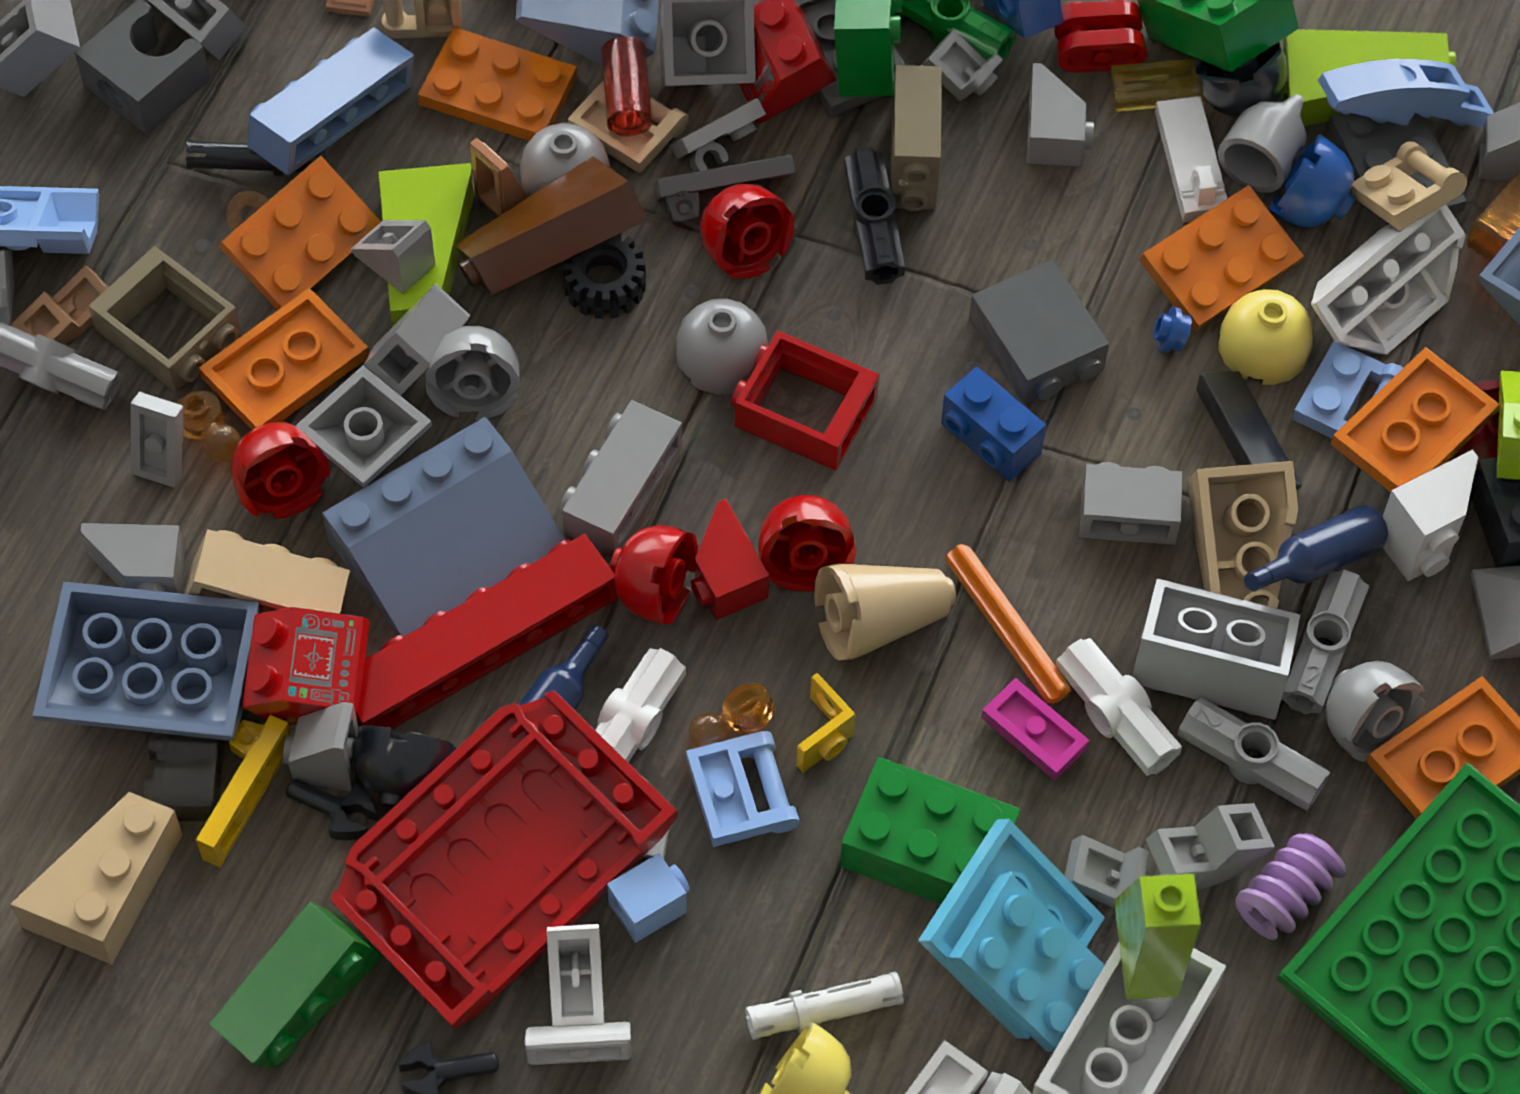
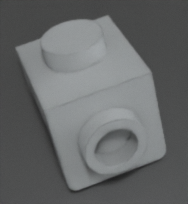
M953 30L946 35L921 65L941 66V84L960 102L972 92H975L978 96L982 95L997 79L993 71L1003 59L996 53L985 60L965 39Z
M1081 835L1071 842L1065 877L1083 895L1115 908V898L1139 877L1149 876L1146 869L1149 851L1137 847L1127 853H1122Z

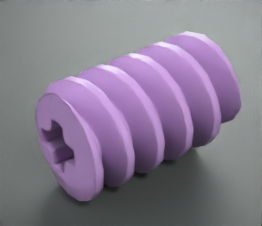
M1309 833L1294 835L1289 839L1287 847L1280 849L1276 853L1274 861L1267 863L1263 867L1261 875L1253 877L1248 888L1241 890L1237 894L1235 899L1236 908L1242 918L1256 932L1268 940H1276L1278 933L1275 928L1285 933H1292L1295 930L1296 924L1291 916L1305 919L1309 913L1305 903L1312 906L1318 905L1322 899L1319 890L1330 892L1334 888V881L1331 876L1343 878L1347 873V868L1339 855L1325 841Z

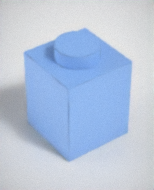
M660 853L607 883L608 904L635 943L687 913V892L690 891L688 882L675 864L668 867Z

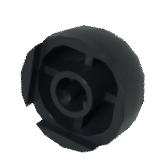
M1277 42L1232 72L1200 59L1195 62L1197 82L1203 97L1217 112L1234 117H1239L1244 110L1260 101L1276 102L1284 92L1287 82L1286 57L1280 42Z
M360 726L354 756L357 777L365 788L380 794L379 804L393 808L456 750L454 744L439 738L410 731L406 735L391 733L392 728Z

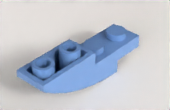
M1419 59L1370 61L1324 72L1318 79L1328 97L1329 105L1334 110L1345 115L1354 113L1367 116L1379 123H1386L1388 121L1406 126L1413 115L1417 113L1425 118L1434 116L1447 119L1459 126H1466L1468 124L1483 128L1487 116L1494 113L1480 89L1476 86L1465 84L1454 65Z

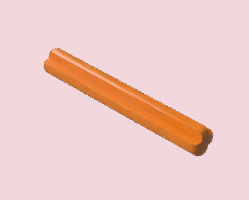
M964 544L956 546L946 555V563L1045 702L1054 705L1062 701L1070 693L1069 684L973 550Z

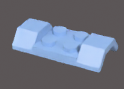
M0 186V246H6L10 250H25L30 247H37L39 244L43 253L90 254L98 232L99 189Z

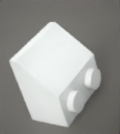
M1473 450L1391 491L1383 514L1388 529L1387 541L1383 549L1407 582L1422 574L1426 577L1433 576L1448 565L1450 561L1449 556L1454 544L1459 539L1458 533L1468 507L1478 456Z

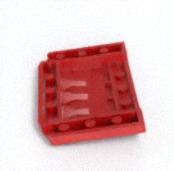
M555 690L544 693V698L518 705L516 702L497 710L350 848L345 861V872L337 891L334 889L330 899L333 905L454 1030L476 1017L548 948L547 927L571 926L607 892V883L628 872L664 837L678 817L677 810Z

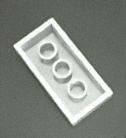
M1118 942L1035 1083L1032 1094H1159L1219 989L1226 965L1193 948L1178 997L1126 1000L1120 945Z

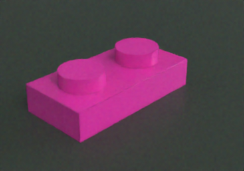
M1016 678L982 710L981 719L1054 781L1088 749L1090 741Z

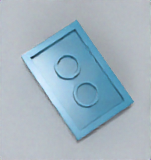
M999 874L948 957L1047 1052L1055 1051L1105 966L1012 874Z

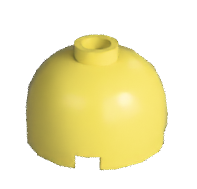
M1263 289L1251 292L1233 303L1221 324L1218 350L1225 365L1231 371H1239L1243 379L1247 380L1248 376L1255 379H1263V385L1290 381L1303 371L1313 347V324L1306 309L1293 296L1279 290Z
M813 1022L810 1028L806 1027L800 1033L775 1067L778 1070L771 1082L775 1085L772 1089L765 1083L759 1093L851 1094L846 1090L851 1077L850 1058L842 1044L830 1033Z

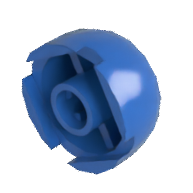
M1319 134L1316 144L1311 141L1291 167L1284 181V189L1287 192L1282 198L1274 194L1268 207L1270 213L1288 224L1307 229L1322 226L1333 215L1341 219L1355 200V196L1349 193L1354 181L1353 166L1346 154L1334 143Z

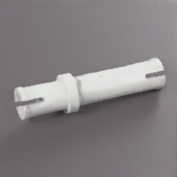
M891 972L875 978L843 984L806 994H802L801 990L789 993V998L767 1004L749 1006L745 1008L751 1037L755 1040L794 1029L801 1033L806 1027L810 1028L813 1022L819 1024L833 1019L869 1012L874 1009L901 1005L904 999L898 974Z

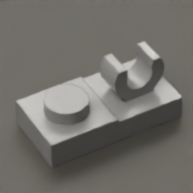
M758 98L669 146L676 159L691 152L690 164L694 172L708 170L703 161L705 152L711 153L718 165L728 161V154L725 148L713 140L716 141L728 134L733 142L756 130L753 121L766 113Z
M138 392L131 402V474L176 488L182 479L183 405Z

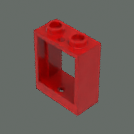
M777 330L769 345L764 344L760 347L755 359V369L748 381L741 380L734 390L731 406L735 407V427L837 471L878 398L879 373ZM782 368L845 395L824 434L760 407Z

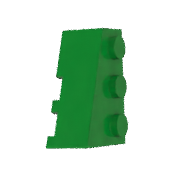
M309 902L209 1024L253 1064L271 1069L274 1065H279L289 1058L295 1050L297 1043L383 958V955L343 916Z

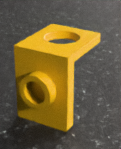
M818 673L811 677L810 699L831 721L797 746L796 766L802 773L823 758L828 761L836 757L845 748L848 739L854 735L855 713ZM826 698L830 701V703L832 704V706L834 707V709H833V708L831 707V705L827 702Z

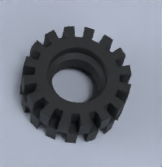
M620 233L564 260V263H562L565 296H569V303L573 308L580 304V313L586 316L593 309L595 310V319H603V311H610L611 319L619 317V308L622 307L627 314L633 310V301L639 304L643 299L642 291L645 292L646 290L645 258H643V250L640 245L635 247V240L629 235L622 241ZM599 265L615 266L622 272V276L618 280L605 284L589 280L586 274L591 268Z

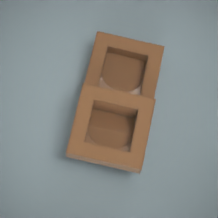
M85 265L55 296L52 297L44 291L12 323V326L34 337L39 334L66 345L94 325L88 305L101 295L108 286L91 268Z

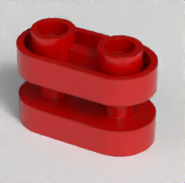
M1128 0L1072 1L1061 7L1064 23L1053 28L1055 37L1059 40L1056 46L1058 63L1063 70L1072 73L1128 70L1139 66L1146 60V41L1141 33L1143 28L1141 10L1136 3Z

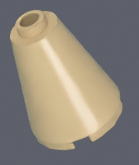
M834 563L819 569L815 580L814 599L815 607L824 606L827 621L818 623L821 635L827 649L835 659L840 661L854 660L948 616L951 606L956 601V591L952 580L949 577H945L939 569Z

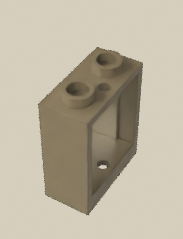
M896 65L891 126L890 192L896 200L895 208H903L908 211L936 210L941 161V66Z
M156 246L152 247L88 305L95 331L175 393L187 382L196 380L200 376L198 367L236 341L238 334L241 332L236 307ZM165 289H168L209 321L199 333L170 359H167L126 327L135 316Z

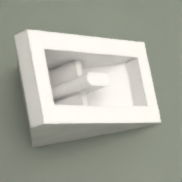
M599 924L547 927L552 1027L604 1024Z

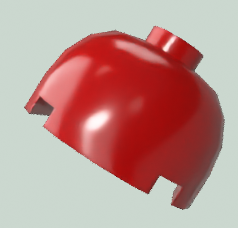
M737 184L725 188L713 197L705 208L700 222L701 242L708 256L717 267L733 278L750 279L764 274L772 268L764 263L772 260L777 253L783 257L789 249L794 235V216L783 200L762 186Z
M286 422L264 424L254 428L242 437L234 449L230 466V474L235 492L241 504L252 515L260 517L258 512L264 514L272 513L275 519H283L301 513L315 503L323 493L320 486L325 479V475L329 480L331 472L327 457L317 445L297 427Z
M799 495L787 498L774 506L762 522L758 537L760 560L769 574V579L775 585L790 591H814L815 580L820 568L834 563L854 564L857 553L854 535L847 516L834 503L816 495Z
M656 525L638 530L625 542L623 548L619 547L615 550L610 562V568L614 572L615 589L620 602L631 613L656 624L664 623L669 625L678 618L692 588L683 585L687 571L695 573V557L698 552L696 536L693 533L673 526Z

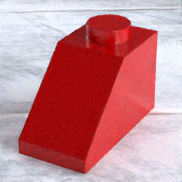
M727 499L717 502L695 557V579L690 581L697 602L701 607L708 605L716 620L768 598L769 574Z

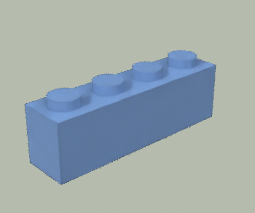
M374 27L359 38L351 39L342 50L329 59L321 60L312 71L299 80L290 82L282 92L266 103L258 104L252 110L248 118L247 147L286 175H290L411 87L414 54Z

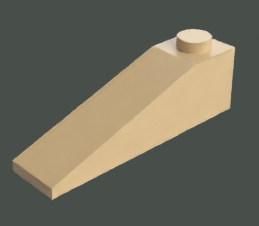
M1293 461L1197 469L1187 479L1192 524L1204 590L1277 609L1282 580L1252 592L1245 586L1244 577L1247 573L1275 560L1281 544L1291 537L1298 513Z

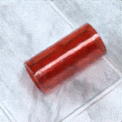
M616 37L607 41L601 49L607 127L616 135L632 137L645 133L652 126L646 46L641 40L634 37Z

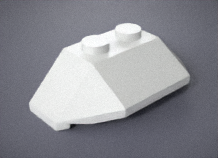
M1446 204L1400 231L1389 224L1376 232L1317 282L1311 305L1336 343L1378 355H1387L1449 301L1457 270L1459 249L1463 247L1465 233Z

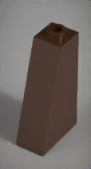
M592 156L455 244L463 258L458 263V266L472 287L479 284L489 294L493 295L614 237L648 218L628 180Z

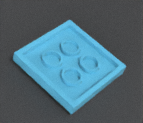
M997 819L918 941L1015 1038L1029 1039L1030 1035L948 958L999 874H1012L1086 947L1105 917L1010 819Z

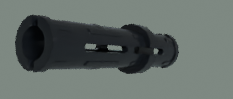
M187 140L186 152L206 154L205 157L186 156L187 170L274 171V176H284V172L247 147V143ZM326 149L317 154L315 158L320 156L326 158ZM314 161L306 162L294 172H302Z

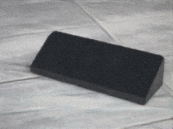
M1208 371L1200 374L1196 390L1237 466L1289 461L1239 371ZM1294 471L1297 490L1301 488L1302 484Z

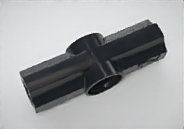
M872 147L856 149L854 153L844 157V169L854 216L853 232L858 239L865 280L873 281L876 285L893 283L895 279L905 275V264L895 218L896 200L890 192L883 153L874 151ZM869 215H878L879 217H871Z

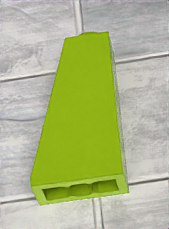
M1298 29L1283 39L1282 50L1285 53L1287 63V82L1282 93V102H1285L1295 94L1301 95L1304 99L1300 113L1303 126L1327 122L1332 115L1339 114V112L1329 105L1328 97L1318 82L1322 73L1344 66L1388 59L1431 60L1453 64L1456 68V54L1448 49L1447 33Z
M471 163L379 171L383 220H426L431 227L436 264L403 294L388 283L392 327L435 283L450 295L460 255L455 244L464 239L474 199Z
M1194 874L1139 877L1115 898L1114 902L1126 1000L1178 997L1201 925Z

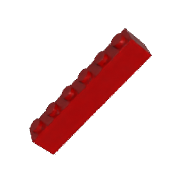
M583 534L572 541L564 540L556 544L548 555L532 564L525 563L519 565L509 573L506 579L494 586L477 589L468 596L464 603L452 610L435 613L426 620L422 627L412 633L390 639L383 645L380 651L365 659L359 713L356 714L358 729L360 726L368 725L388 727L393 730L617 600L618 595L614 585V572L587 535Z

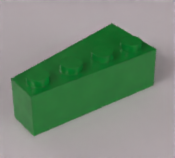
M836 0L834 34L839 97L893 96L895 44L901 43L900 16H895V13H902V0Z

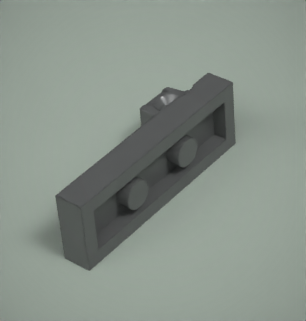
M792 155L659 178L653 184L656 200H664L671 222L676 223L700 217V193L722 190L737 184H755L788 178L795 173Z

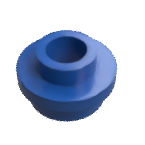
M1174 306L1169 309L1167 314L1161 313L1153 331V339L1158 341L1159 351L1169 353L1171 350L1182 351L1189 337L1191 317L1182 314L1181 308Z

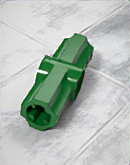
M902 0V13L899 14L930 30V37L937 45L940 44L946 35L955 30L985 60L997 53L1003 59L999 64L1001 65L1009 56L1010 50L1015 43L1016 31L970 7V0Z

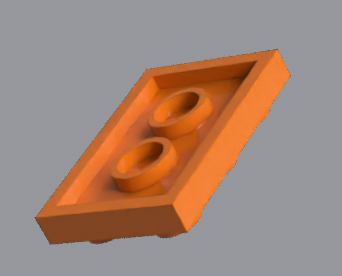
M453 27L418 93L419 105L530 141L537 132L549 125H554L578 77L577 66Z
M320 156L222 240L218 247L273 307L279 310L308 288L312 289L352 254L353 252L350 249L381 221L326 160Z
M1248 185L1145 251L1141 255L1139 262L1172 305L1181 308L1182 314L1191 317V329L1193 332H1196L1228 311L1232 304L1244 295L1260 290L1298 265L1304 258V255Z
M308 288L198 368L201 378L253 430L267 423L282 422L365 361L369 356V348Z
M1425 347L1333 435L1331 445L1391 492L1397 487L1450 460L1497 414L1500 404Z
M1481 676L1372 751L1366 762L1417 819L1467 762L1499 788L1520 774V717L1487 680Z

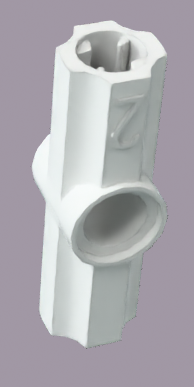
M1091 638L1086 640L1079 639L1067 647L1066 651L1057 659L1056 668L1084 700L1087 714L1096 729L1107 738L1114 736L1146 776L1150 774L1156 775L1167 768L1180 755L1182 746L1151 711L1149 697L1140 683L1130 675L1122 676Z
M650 648L624 688L615 689L608 697L600 712L596 731L627 762L630 761L637 749L643 750L654 737L662 719V710L685 677L686 667L677 660L675 655L666 650Z

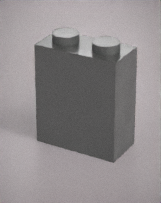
M1053 259L971 296L969 321L1024 405L1038 398L1041 400L1048 399L1057 394L1062 387L1077 380H1090L1105 368L1109 342Z

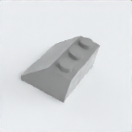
M1157 579L1132 677L1141 686L1152 690L1164 691L1198 700L1201 696L1215 705L1275 720L1289 675L1300 614Z

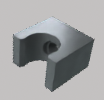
M137 0L75 52L83 86L147 135L208 83L210 75L204 47L193 38L184 41L177 50L170 54L158 57L145 55L146 52L157 45L159 39L151 6L143 0Z

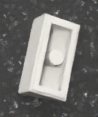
M629 1022L560 1027L542 1026L526 1029L525 1045L527 1060L530 1065L629 1060V1058H632Z

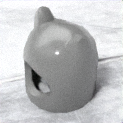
M1295 94L1285 102L1260 101L1240 114L1217 151L1219 163L1235 182L1244 187L1249 185L1253 191L1260 193L1273 192L1281 188L1291 170L1293 160L1303 152L1306 144L1307 134L1300 116L1304 101L1301 95Z

